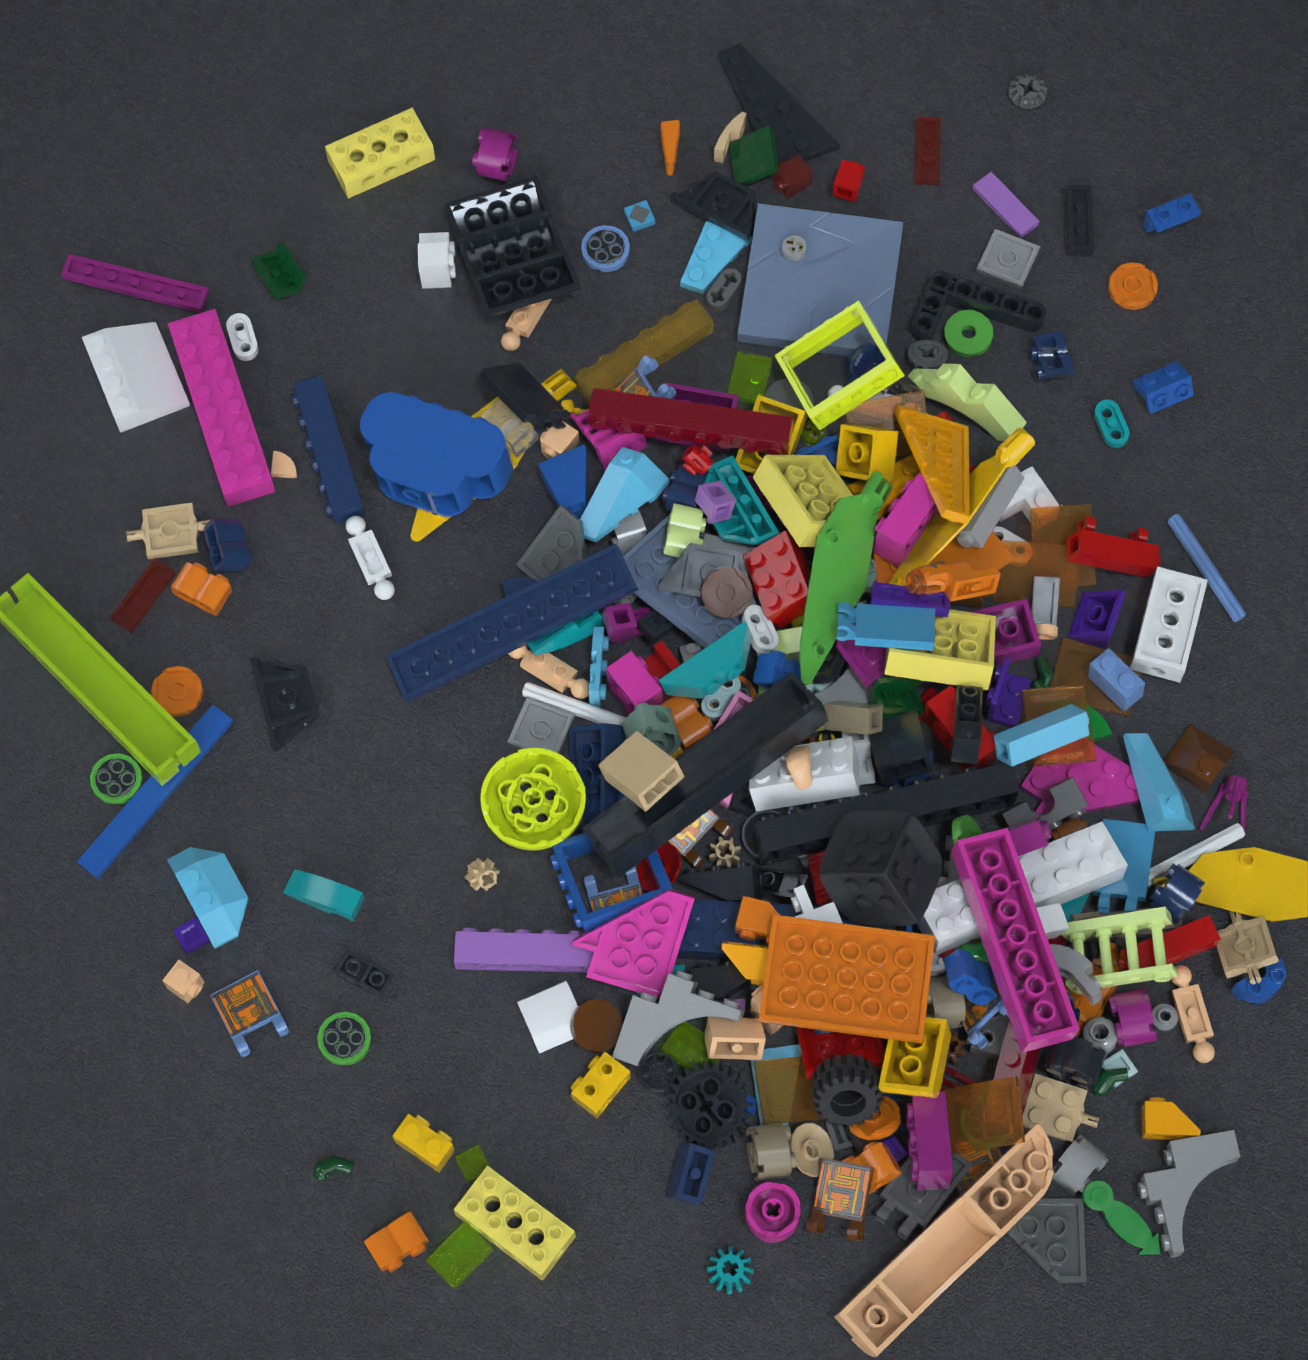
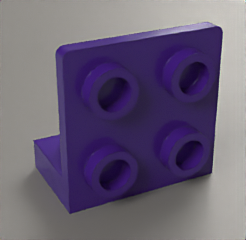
M1006 657L1004 664H998L984 711L988 712L986 721L1013 728L1018 725L1032 680L1007 673L1010 658Z

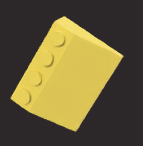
M765 455L753 476L760 490L799 547H815L817 536L839 498L853 496L825 455Z
M951 609L949 610L948 617L935 616L934 651L887 648L885 675L947 685L983 687V690H988L994 668L996 616Z

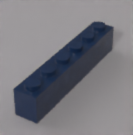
M322 375L293 383L295 393H292L291 397L294 407H300L302 414L297 416L301 429H307L309 435L305 436L304 439L308 451L313 450L315 458H311L314 472H320L322 478L317 480L321 495L327 494L328 501L324 502L328 517L333 516L335 524L346 522L351 516H365Z

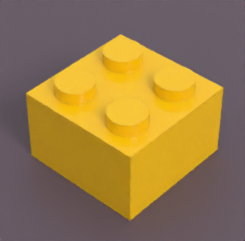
M841 424L836 472L841 476L868 481L874 471H879L889 482H893L898 431L866 425Z

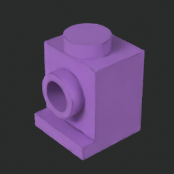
M720 480L699 485L695 502L706 514L707 522L712 524L731 518L736 499Z

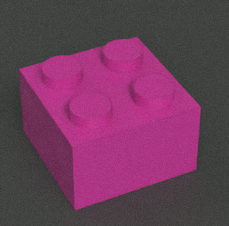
M632 651L606 668L607 686L629 715L635 711V707L640 703L661 705L662 698L664 697L659 679L655 675L652 677L646 670L648 666L641 656L636 657Z

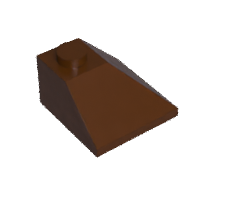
M1190 723L1164 760V763L1170 771L1206 794L1234 754V751Z

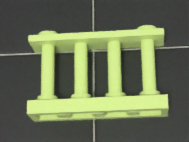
M1166 907L1067 922L1069 929L1061 934L1067 941L1073 944V950H1076L1083 956H1085L1083 942L1086 940L1085 938L1096 937L1099 939L1102 975L1094 977L1099 981L1102 988L1150 980L1167 982L1171 980V977L1178 976V970L1174 965L1166 964L1162 929L1166 925H1172L1171 913ZM1148 928L1152 931L1156 966L1140 968L1136 933H1138V930ZM1122 933L1125 934L1129 970L1113 973L1109 938L1112 934ZM1066 980V986L1072 992L1080 995L1083 994L1072 981Z

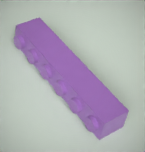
M464 928L462 931L455 932L454 965L456 969L587 973L593 951L572 946L573 939L584 934L581 931L557 934L558 932L554 930H544L540 934L531 933V931L525 929L516 930L515 933H504L502 929H489V932H478L474 928Z

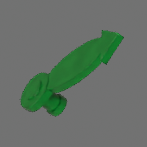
M1095 1180L1085 1186L1082 1194L1084 1203L1092 1210L1103 1211L1107 1223L1118 1236L1134 1247L1141 1248L1138 1252L1139 1255H1160L1158 1232L1152 1236L1148 1225L1137 1212L1128 1205L1114 1200L1113 1191L1109 1184L1104 1181Z

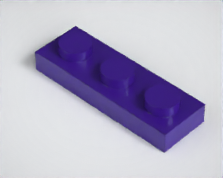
M873 581L871 588V604L934 608L935 616L948 617L950 600L944 592L920 594L914 587Z

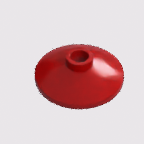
M666 842L657 849V852L672 884L681 868V855L674 845ZM646 859L642 860L637 868L640 886L648 892L657 890L658 887Z

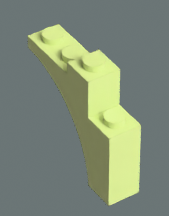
M943 363L939 369L914 368L902 386V389L907 394L936 400L965 414L987 430L997 441H1005L1017 428L1023 429L1026 424L1025 419L995 384L976 383L961 364Z

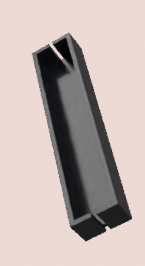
M791 672L675 758L684 778L646 812L628 797L624 796L585 825L582 830L588 842L620 878L827 723L829 719L823 703L809 689L807 690L806 686Z

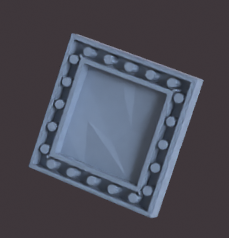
M758 203L737 342L785 348L802 338L806 333L822 325L826 320L845 310L846 307L859 301L887 345L903 222ZM789 236H800L806 242V255L799 261H790L783 256L782 243ZM864 322L818 352L879 361L885 360Z

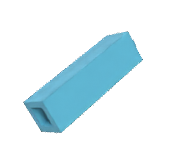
M1070 704L995 734L994 741L997 759L1010 766H1015L1088 736L1089 718L1087 712Z

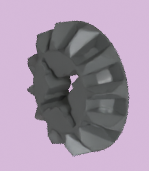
M1026 72L1023 76L1017 75L1010 82L1008 93L1015 105L1025 109H1032L1044 102L1047 88L1044 80H1040L1037 75H1028ZM1031 85L1032 91H1029L1028 94L1024 96V88H1027Z
M934 340L916 341L908 350L909 362L914 363L915 368L937 369L948 358L946 348Z

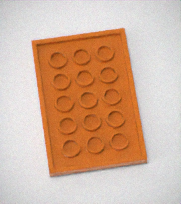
M773 915L759 1022L923 1043L935 936Z

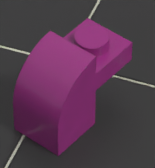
M630 603L606 607L602 618L609 640L612 643L621 644L628 643L631 638L645 636L636 628L637 621L651 612L650 608L645 607L632 610Z

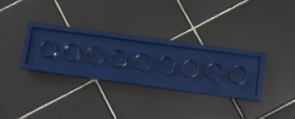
M616 543L386 655V658L401 693L408 703L639 589Z

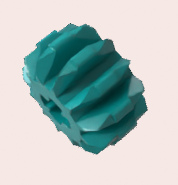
M729 1246L727 1255H725L721 1248L718 1249L720 1259L711 1256L710 1262L715 1266L707 1267V1272L714 1274L709 1278L710 1284L719 1281L716 1290L720 1292L725 1285L727 1286L728 1295L732 1294V1286H735L739 1293L742 1292L743 1287L740 1282L750 1285L751 1280L745 1275H752L754 1273L753 1268L746 1267L751 1263V1258L747 1257L741 1260L744 1254L742 1249L738 1251L737 1255H733V1246ZM726 1265H729L731 1268H737L735 1269L734 1276H731L730 1273H723L725 1272Z

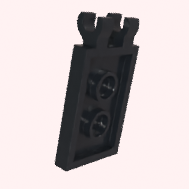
M520 362L483 368L479 377L523 423L530 422L537 433L547 432L548 429L543 424L546 422H551L556 429L566 427L562 419L570 418V413L563 409V406Z

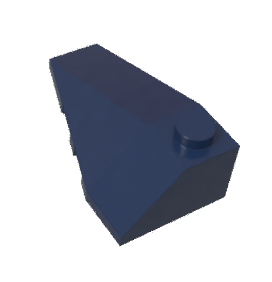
M601 723L569 727L570 760L575 761L576 770L585 786L586 804L583 814L585 825L611 807L615 802L617 789L606 781L598 765L626 740L622 725Z

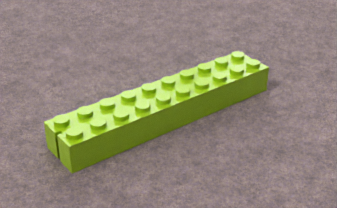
M29 573L10 587L19 601L17 604L14 603L7 591L0 596V623L161 786L180 771L178 768L180 764L185 767L201 753L196 740Z

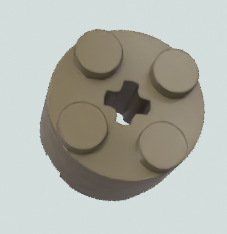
M947 975L930 977L926 1017L947 1019L950 1029L960 1028L963 1026L960 1022L965 1021L966 1017L964 995L950 988Z
M777 1122L747 1127L746 1136L751 1135V1142L746 1143L748 1161L751 1172L757 1173L754 1180L758 1182L789 1177L792 1168H796L794 1151L790 1152L788 1141H791L789 1125Z

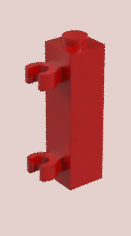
M1085 516V521L1079 520L1077 522V531L1067 537L1068 562L1145 578L1156 572L1157 567H1160L1159 545L1146 543L1148 539V530L1146 528L1138 527L1137 533L1130 532L1129 539L1094 532L1096 527L1095 517Z
M1210 915L1163 933L1166 964L1176 963L1218 945L1221 938ZM1150 938L1137 943L1140 968L1156 966L1153 939ZM1127 948L1121 950L1117 960L1120 972L1129 970Z

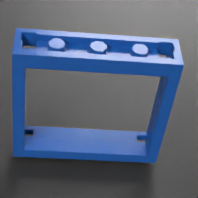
M584 833L565 839L552 846L554 855H551L550 859L555 871L560 870L561 874L557 875L561 889L568 890V894H565L567 904L570 910L575 908L576 913L573 914L576 927H582L584 933L668 889L673 890L656 850L645 859L658 887L657 890L587 914L567 860L595 850L588 842Z

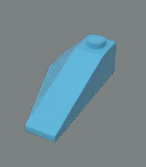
M1125 733L1123 738L1148 831L1194 830L1195 825L1189 804L1148 733Z

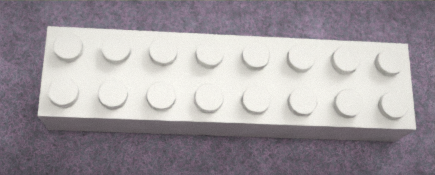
M1103 822L1050 842L1046 847L1018 856L1036 908L1059 903L1063 904L1122 880L1128 866ZM961 879L936 888L925 914L917 922V925L922 934L935 936L933 952L939 955L981 936Z

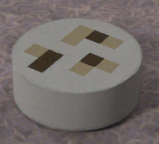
M793 235L783 241L782 253L786 259L799 261L806 255L807 246L802 237Z

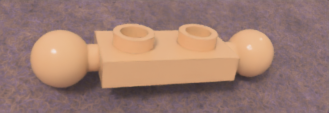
M551 299L513 311L505 325L510 332H506L501 338V345L505 350L515 351L520 346L521 340L519 336L522 335L527 338L530 336Z
M527 645L508 653L514 659L523 658L520 663L521 668L559 692L563 693L569 687L571 694L577 699H584L589 695V682L585 679L575 680L578 671L552 654L545 653L535 656L532 650L529 651L527 649Z
M1184 965L1175 966L1178 970V976L1171 977V981L1179 986V989L1172 990L1171 994L1186 1044L1195 1042L1196 1045L1193 1049L1195 1059L1201 1063L1210 1062L1214 1058L1215 1050L1212 1044L1206 1042V1039L1212 1038L1214 1034L1199 984L1189 986L1192 978L1190 969Z

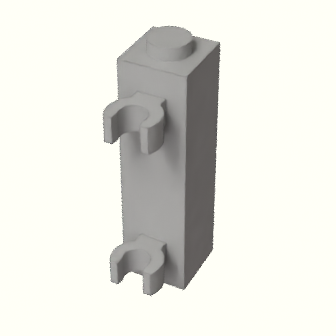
M1016 465L1005 469L969 523L956 535L960 545L967 548H982L1024 480Z

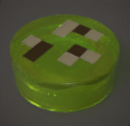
M812 420L805 423L801 433L802 440L807 445L814 446L826 436L827 430L826 427L819 430Z

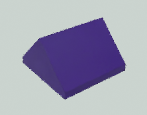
M1124 590L1083 592L1068 637L1106 651L1126 592Z

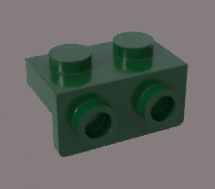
M284 242L278 243L275 251L254 256L252 260L253 266L275 300L301 292L306 281L305 273L299 267L292 252Z
M885 676L877 679L867 693L871 704L883 705V719L917 710L918 716H921L925 711V707L916 689L922 682L921 680L903 677L889 678Z

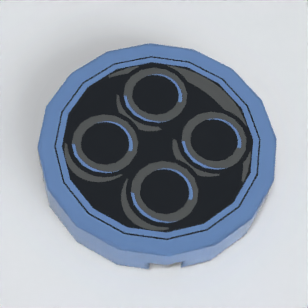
M603 225L587 232L582 240L581 253L583 260L590 268L601 270V272H612L618 270L626 263L630 253V244L628 237L622 230L614 226Z

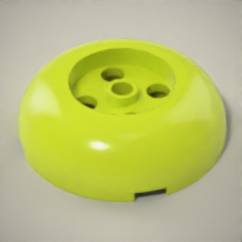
M543 748L521 749L506 758H501L486 775L481 789V808L485 821L491 831L506 844L522 850H544L567 839L578 827L585 810V786L575 766L562 755ZM529 783L532 788L523 792L520 787ZM554 791L556 793L554 799H546V792ZM532 801H537V802H538V803H535L534 805H530V802H532ZM518 806L523 809L522 814H513L512 809ZM541 814L548 817V820L545 822H538L536 819Z

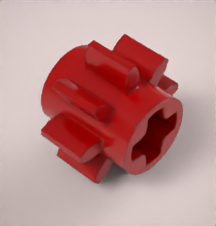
M692 444L682 455V459L685 461L682 467L690 474L695 475L698 472L702 475L713 464V460L709 458L713 452L705 445L697 447L695 444Z

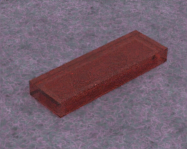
M916 117L915 185H939L941 118Z
M154 558L110 616V620L132 634L176 575L175 570Z

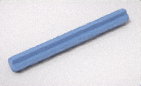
M1175 514L1170 517L1168 525L1203 577L1208 580L1207 583L1234 622L1243 619L1246 612L1181 515Z

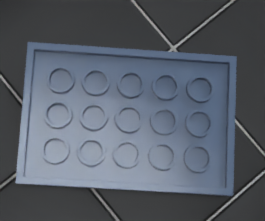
M669 514L623 557L639 589L634 594L706 648L740 625L743 613L734 618H722L713 615L706 609L702 597L657 589L658 584L679 558L663 554L670 518ZM700 533L699 538L703 539L705 534ZM749 574V580L752 585L753 597L755 599L756 605L761 606L760 600L758 598L757 592L755 590L754 584Z

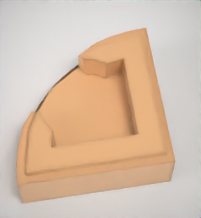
M273 451L272 477L297 478V471L291 458L282 452Z

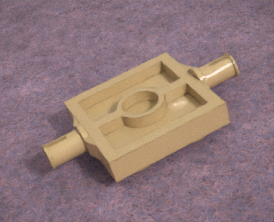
M193 503L143 509L141 530L126 531L127 541L143 540L146 545L148 560L198 553L197 538L199 531H204V526L210 520L197 522Z
M1230 911L1229 915L1233 924L1217 931L1221 938L1217 949L1226 977L1228 979L1248 973L1251 984H1256L1254 976L1257 982L1260 983L1262 979L1258 969L1279 962L1265 917L1261 916L1252 920H1243L1240 913H1236L1235 916L1234 912Z
M1035 1074L1029 1089L1020 1127L1030 1130L1038 1123L1047 1136L1072 1143L1075 1131L1081 1123L1097 1128L1099 1117L1084 1113V1101L1088 1090Z

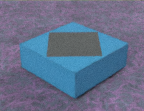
M647 200L624 208V214L632 232L655 224V219Z

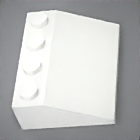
M156 322L105 328L82 337L120 433L190 406Z

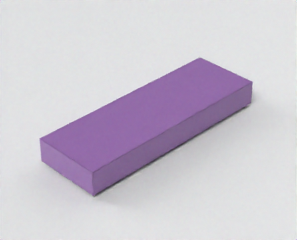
M992 172L973 185L972 190L1020 239L1039 225V220Z

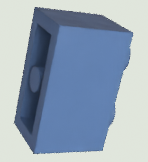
M1109 648L1090 663L1088 678L1123 712L1143 697L1145 682Z

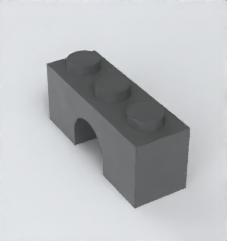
M1072 776L1049 789L1055 801V805L1050 812L1045 814L1037 813L1032 810L1028 801L1025 800L1004 811L1002 814L1009 827L1041 816L1042 821H1048L1052 830L1062 824L1061 819L1069 815L1073 819L1085 813L1084 807L1088 806V802L1075 777Z

